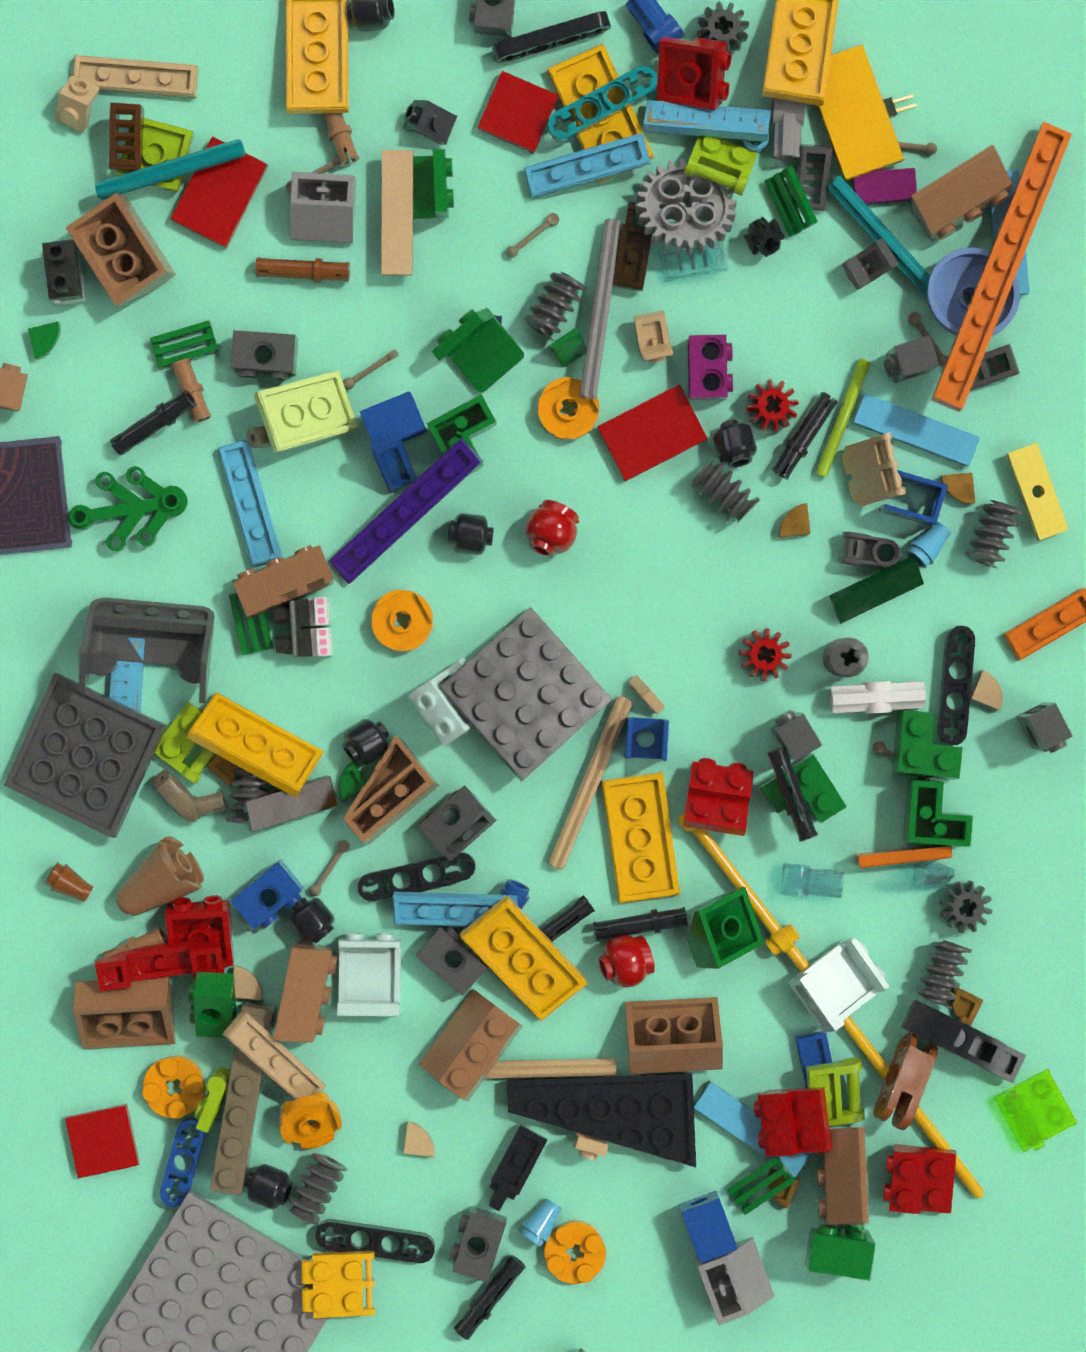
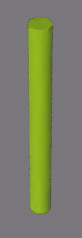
M859 358L815 472L818 476L824 478L828 476L871 363L865 359Z

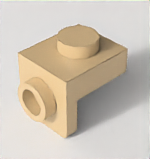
M71 76L58 94L55 120L83 133L89 123L92 102L99 94L100 88L81 78Z
M663 310L633 316L639 352L643 361L659 362L666 359V356L673 355Z
M576 1132L572 1147L580 1150L579 1156L597 1160L598 1155L606 1157L609 1145L604 1140Z

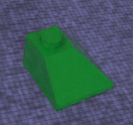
M740 887L694 912L687 941L697 968L719 969L765 944L746 887Z

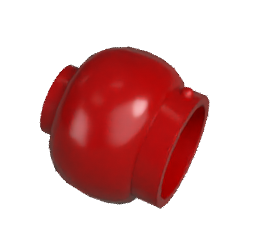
M543 500L542 504L530 514L525 525V534L531 542V549L546 557L567 552L577 536L576 524L580 522L578 514L562 503L553 500Z
M621 935L610 939L604 946L603 956L599 957V966L603 977L607 981L611 980L618 987L629 988L639 985L647 975L655 972L652 951L642 935L637 937Z

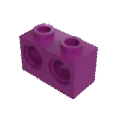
M689 335L687 339L689 401L726 400L728 392H733V374H727V361H732L733 358L732 343H727V335ZM706 345L715 346L719 352L718 358L714 360L706 359L702 354V348ZM709 375L716 377L719 381V388L715 391L706 390L702 384L704 377Z

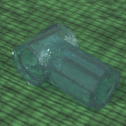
M783 863L780 894L795 897L814 895L841 898L844 872L831 869H816L803 864Z

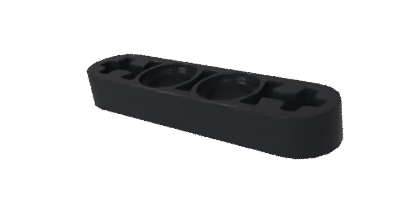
M606 11L595 12L500 41L492 46L496 62L505 63L604 33L611 29V24Z
M966 626L951 628L945 638L937 733L939 739L944 744L951 746L962 743L967 736L975 634ZM959 630L963 631L964 637H968V643L962 644L961 653L968 652L967 658L961 656L950 657L951 651H958V643L953 642L952 638L959 634ZM955 661L962 662L966 667V673L961 679H954L949 673L950 665ZM952 692H958L963 697V705L957 710H953L947 705V697ZM945 712L952 715L962 714V720L955 719V728L960 729V734L955 735L953 740H950L949 735L944 734L945 728H950L951 718L945 719Z
M461 852L451 862L448 860V867L456 865L458 858H463L464 862H470L471 867L466 869V874L461 875L459 870L450 871L452 876L450 879H445L446 869L442 861L448 859L444 856L370 872L359 880L357 885L358 892L363 899L376 901L393 897L394 892H416L464 881L474 874L476 862L466 852ZM429 864L438 866L441 871L440 878L435 882L427 881L423 876V870ZM399 871L407 872L411 878L410 885L404 889L396 887L393 883V876ZM388 874V885L392 892L386 893V886L376 889V895H371L370 891H364L363 886L367 885L369 878H372L374 883L384 881L382 875Z
M326 1219L318 1225L315 1233L316 1241L320 1247L339 1252L374 1251L375 1257L413 1263L428 1262L435 1252L433 1238L424 1232ZM328 1227H333V1233L343 1235L344 1228L349 1229L346 1245L341 1244L343 1237H333L332 1242L326 1241V1236L322 1235L321 1232H326ZM356 1231H364L369 1237L368 1244L363 1247L354 1245L351 1239L352 1234ZM388 1235L395 1236L400 1244L398 1249L395 1251L385 1250L382 1246L383 1238ZM404 1237L410 1238L408 1245L416 1246L419 1241H425V1247L430 1248V1250H425L423 1255H418L417 1249L408 1247L407 1254L402 1253L405 1245Z

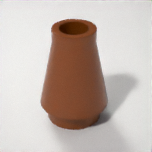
M58 862L45 882L46 885L51 887V891L79 899L82 902L86 901L94 887L67 864L63 866Z

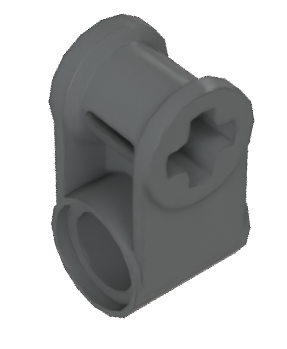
M844 531L842 534L845 542L843 555L839 557V563L887 568L899 560L900 548L894 540L856 532ZM854 542H856L855 554L853 556ZM887 545L892 548L893 558L889 562L881 561L878 558L877 550L879 546Z

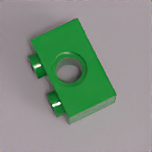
M197 972L195 984H190L188 991V1003L194 1004L191 1005L190 1023L195 1024L196 1036L225 1038L222 1034L237 1017L235 974Z

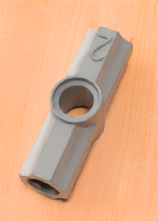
M773 98L771 124L774 125L773 159L780 161L799 160L801 153V126L804 124L805 103Z

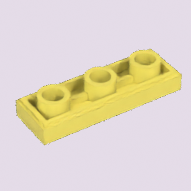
M1034 443L1007 453L1008 461L1037 540L1039 541L1069 530L1038 444ZM1034 487H1038L1041 490L1039 498L1035 497L1032 493Z

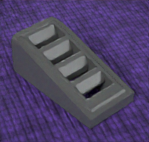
M801 144L797 177L805 193L820 194V200L808 199L812 210L825 211L833 148L830 146ZM807 155L824 156V162L809 161L806 158ZM805 167L823 169L822 175L805 173ZM804 180L821 182V187L803 186Z
M1011 344L985 352L980 364L985 379L979 381L976 374L971 390L1020 374ZM1002 353L1009 369L1006 372L1002 371L997 356ZM988 358L992 359L997 374L992 377L985 360Z

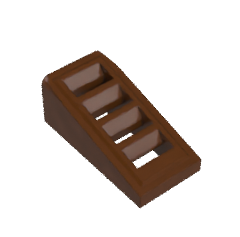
M110 103V170L136 171L141 169L145 109L140 104ZM120 114L134 115V120H120ZM119 128H134V133H119ZM118 141L134 142V147L118 146ZM117 153L134 154V160L117 159Z

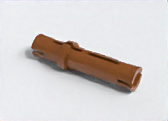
M257 257L255 270L258 271L255 274L259 278L314 280L315 283H321L322 280L349 282L350 262H326L322 258H315V261Z

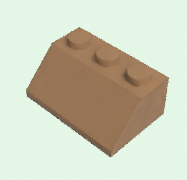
M992 144L911 196L912 212L931 242L938 237L940 240L949 237L956 231L955 227L964 221L966 223L973 222L983 214L981 210L991 204L994 207L998 206L1009 198L1008 193L1011 192L1012 182L994 145Z
M118 193L113 194L65 227L116 307L152 292L176 275L126 196Z
M297 941L293 945L273 1040L313 1043L316 1035L322 1036L325 1017L320 1016L322 1005H328L332 987L326 986L328 975H334L338 957L333 956L334 948L305 943L303 941Z
M169 977L132 981L131 988L102 992L99 991L98 980L76 982L73 1015L83 1049L175 1044L174 1003Z
M473 989L418 1065L462 1100L469 1101L523 1025Z
M718 997L625 1002L630 1074L719 1070L723 1068V1043Z
M865 1127L830 1129L832 1150L829 1152H816L817 1156H822V1168H817L818 1187H823V1200H818L819 1219H824V1224L826 1225L868 1224Z

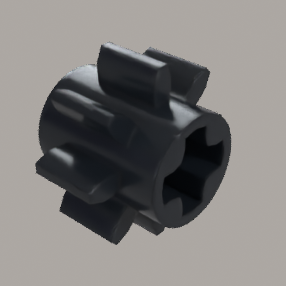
M761 217V219H757L749 224L748 234L744 235V239L753 255L760 251L761 254L767 257L780 249V240H783L785 236L776 219L768 222L764 217Z

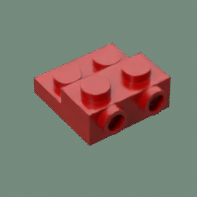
M670 37L661 38L659 41L656 100L715 110L723 101L727 100L730 90L729 82L724 81L725 71L729 70L732 61L731 52L726 51L727 42L696 38L694 41Z
M701 758L698 762L692 761L688 779L683 827L745 836L754 771L747 770V767L741 763H732L727 767L716 765V761L710 758Z
M211 895L205 897L202 902H191L190 898L181 897L167 904L165 920L168 943L206 942L220 944L224 967L234 966L235 960L231 934L232 918L229 900H222L218 895Z
M824 1087L766 1090L758 1094V1099L754 1102V1114L757 1118H761L762 1130L758 1133V1145L761 1149H765V1157L794 1156L798 1153L829 1152L832 1150Z
M894 1144L893 1154L887 1153L886 1172L891 1173V1184H884L883 1202L889 1203V1211L911 1214L930 1211L951 1214L956 1150Z

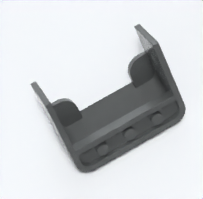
M98 598L92 601L79 651V693L86 692L89 674L107 675L116 669L117 661L179 666V676L183 680L193 684L200 683L199 703H205L211 666L214 612L204 606L116 598ZM129 638L145 639L143 660Z

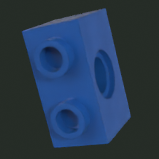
M280 860L230 902L253 930L259 925L265 929L279 918L275 912L283 906L289 910L302 899L299 893L304 887L286 864ZM265 889H272L276 892L278 896L276 904L268 905L264 903L262 892Z

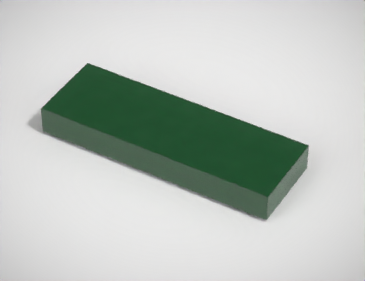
M911 556L829 595L837 619L840 623H844L923 585L924 582L917 561Z

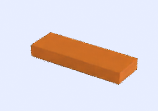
M1083 587L1003 634L1018 661L1086 622V589Z
M931 845L856 853L855 861L856 865L860 868L949 859L952 857V848L950 845Z

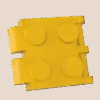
M374 1251L312 1253V1259L301 1260L302 1284H313V1287L302 1288V1312H313V1318L375 1315V1307H372V1287H375V1279H372L371 1260L375 1258ZM362 1260H365L366 1279H363ZM363 1288H366V1307H363Z

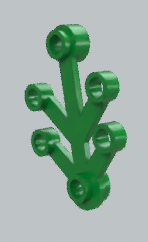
M133 466L126 472L127 481L132 485L142 486L156 497L142 500L115 481V477L111 473L101 472L96 476V486L103 491L111 492L125 503L94 509L84 505H76L70 510L68 520L72 527L79 530H87L93 525L94 521L127 516L116 533H111L106 539L107 547L112 551L119 552L125 548L127 538L146 512L158 510L148 527L141 528L137 532V541L143 546H151L156 542L157 533L169 516H179L186 510L188 505L186 493L177 486L163 488L146 476L142 468ZM135 470L141 473V478L137 482L131 480V473ZM103 476H109L111 479V483L107 487H103L100 483ZM171 495L177 498V503L173 507H169L166 503L167 498ZM80 511H83L86 516L82 523H78L75 520V515ZM145 531H149L152 534V539L148 543L143 542L141 539ZM120 537L121 545L118 548H113L111 545L112 538Z

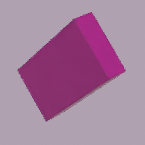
M915 168L879 170L853 179V190L865 204L912 201L911 196L917 192Z

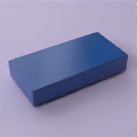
M399 433L369 444L389 492L410 485L417 480Z
M823 1031L795 1036L805 1088H808L806 1066L832 1063L827 1034L823 1033Z

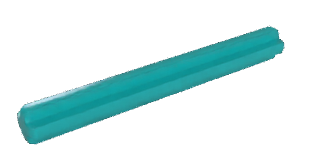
M236 139L97 182L95 190L100 200H105L115 193L124 194L244 157L246 155L243 142L240 139Z
M840 176L836 177L828 185V191L874 242L881 238L884 239L899 264L897 267L927 299L929 273Z

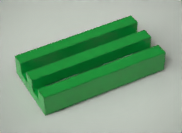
M793 166L786 167L782 172H778L773 177L764 180L789 237L795 236L818 223ZM784 178H786L793 195H791ZM797 206H799L800 211L805 219V222H803V219L798 211Z
M209 320L150 338L158 368L160 369L171 366L173 363L189 358L191 360L219 351ZM203 330L207 332V334L164 347L159 345V343ZM209 341L211 345L164 359L162 355Z
M237 593L230 594L229 599L242 655L274 648L265 612L258 614L265 644H259L254 618H247L253 647L248 648L238 605L239 597Z
M774 1156L731 1185L727 1191L730 1195L733 1194L735 1197L734 1201L737 1205H741L743 1208L741 1211L746 1215L793 1184L795 1178L780 1157ZM774 1165L778 1167L777 1171L743 1194L740 1192V1188ZM782 1175L786 1178L751 1203L747 1202L746 1199Z

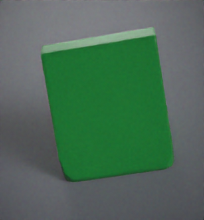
M574 328L551 343V351L561 366L565 367L586 353V345L578 329Z

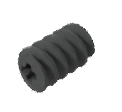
M552 272L550 274L554 284L545 283L543 285L548 295L538 293L536 298L541 305L531 304L530 310L535 316L525 314L523 317L530 328L552 341L554 340L549 335L550 331L555 333L561 332L555 323L557 321L564 323L568 321L562 312L568 311L573 313L574 311L569 301L580 302L581 300L576 294V290L587 291V288L581 282L564 272Z
M712 460L692 480L690 486L694 488L701 484L702 488L699 495L702 497L711 493L708 504L712 505L720 502L717 513L720 514L728 510L729 513L726 521L730 522L737 519L738 523L760 499L755 497L748 500L747 498L751 490L747 488L740 492L739 488L742 481L739 479L730 483L733 472L729 471L721 474L724 463L720 462L713 466Z
M990 500L994 504H984L982 508L989 516H979L978 521L985 527H976L974 529V533L980 539H971L969 542L976 550L966 551L965 556L977 563L998 569L994 563L1005 562V558L998 553L999 550L1010 549L1003 542V539L1014 538V535L1007 528L1018 527L1019 525L1012 519V515H1022L1023 512L1006 503Z
M854 638L834 640L824 650L823 654L824 666L828 672L838 677L857 676L864 671L869 659L868 650L865 645ZM848 652L847 656L851 658V662L844 663V659L840 657L841 653Z
M240 767L234 769L233 772L241 776V779L232 781V785L240 790L239 792L230 793V797L237 800L238 804L228 806V809L235 812L236 816L226 818V821L247 825L242 801L269 793L262 786L270 785V783Z
M947 940L933 942L932 946L939 951V954H929L928 957L935 962V965H925L924 969L931 974V977H921L920 979L927 986V989H917L916 992L928 1001L952 1009L945 1001L956 999V995L949 989L960 987V983L953 977L964 975V972L957 965L968 964V960L961 954L971 953L972 949Z
M313 1153L312 1157L317 1164H306L305 1166L311 1175L301 1174L299 1177L305 1183V1186L295 1185L293 1189L299 1194L298 1198L288 1196L287 1200L293 1205L292 1209H289L292 1214L303 1221L316 1225L320 1220L317 1214H324L326 1210L323 1203H330L332 1199L329 1192L334 1193L337 1191L338 1186L335 1182L342 1181L344 1175L341 1171H347L348 1169L327 1155Z

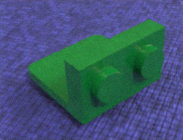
M432 149L433 156H413V219L449 218L448 208H454L453 189H448L447 177H453L452 158H446L445 149Z
M488 307L477 312L473 309L459 319L461 326L454 332L449 329L436 340L439 345L431 351L439 361L450 357L480 393L487 391L524 358V352Z

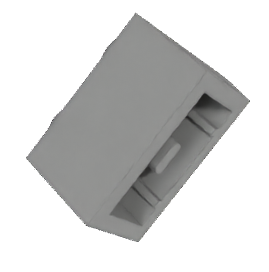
M292 172L290 200L291 240L353 244L356 198L355 176Z
M753 1237L736 1243V1251L701 1263L698 1257L695 1258L719 1325L750 1314L774 1297Z

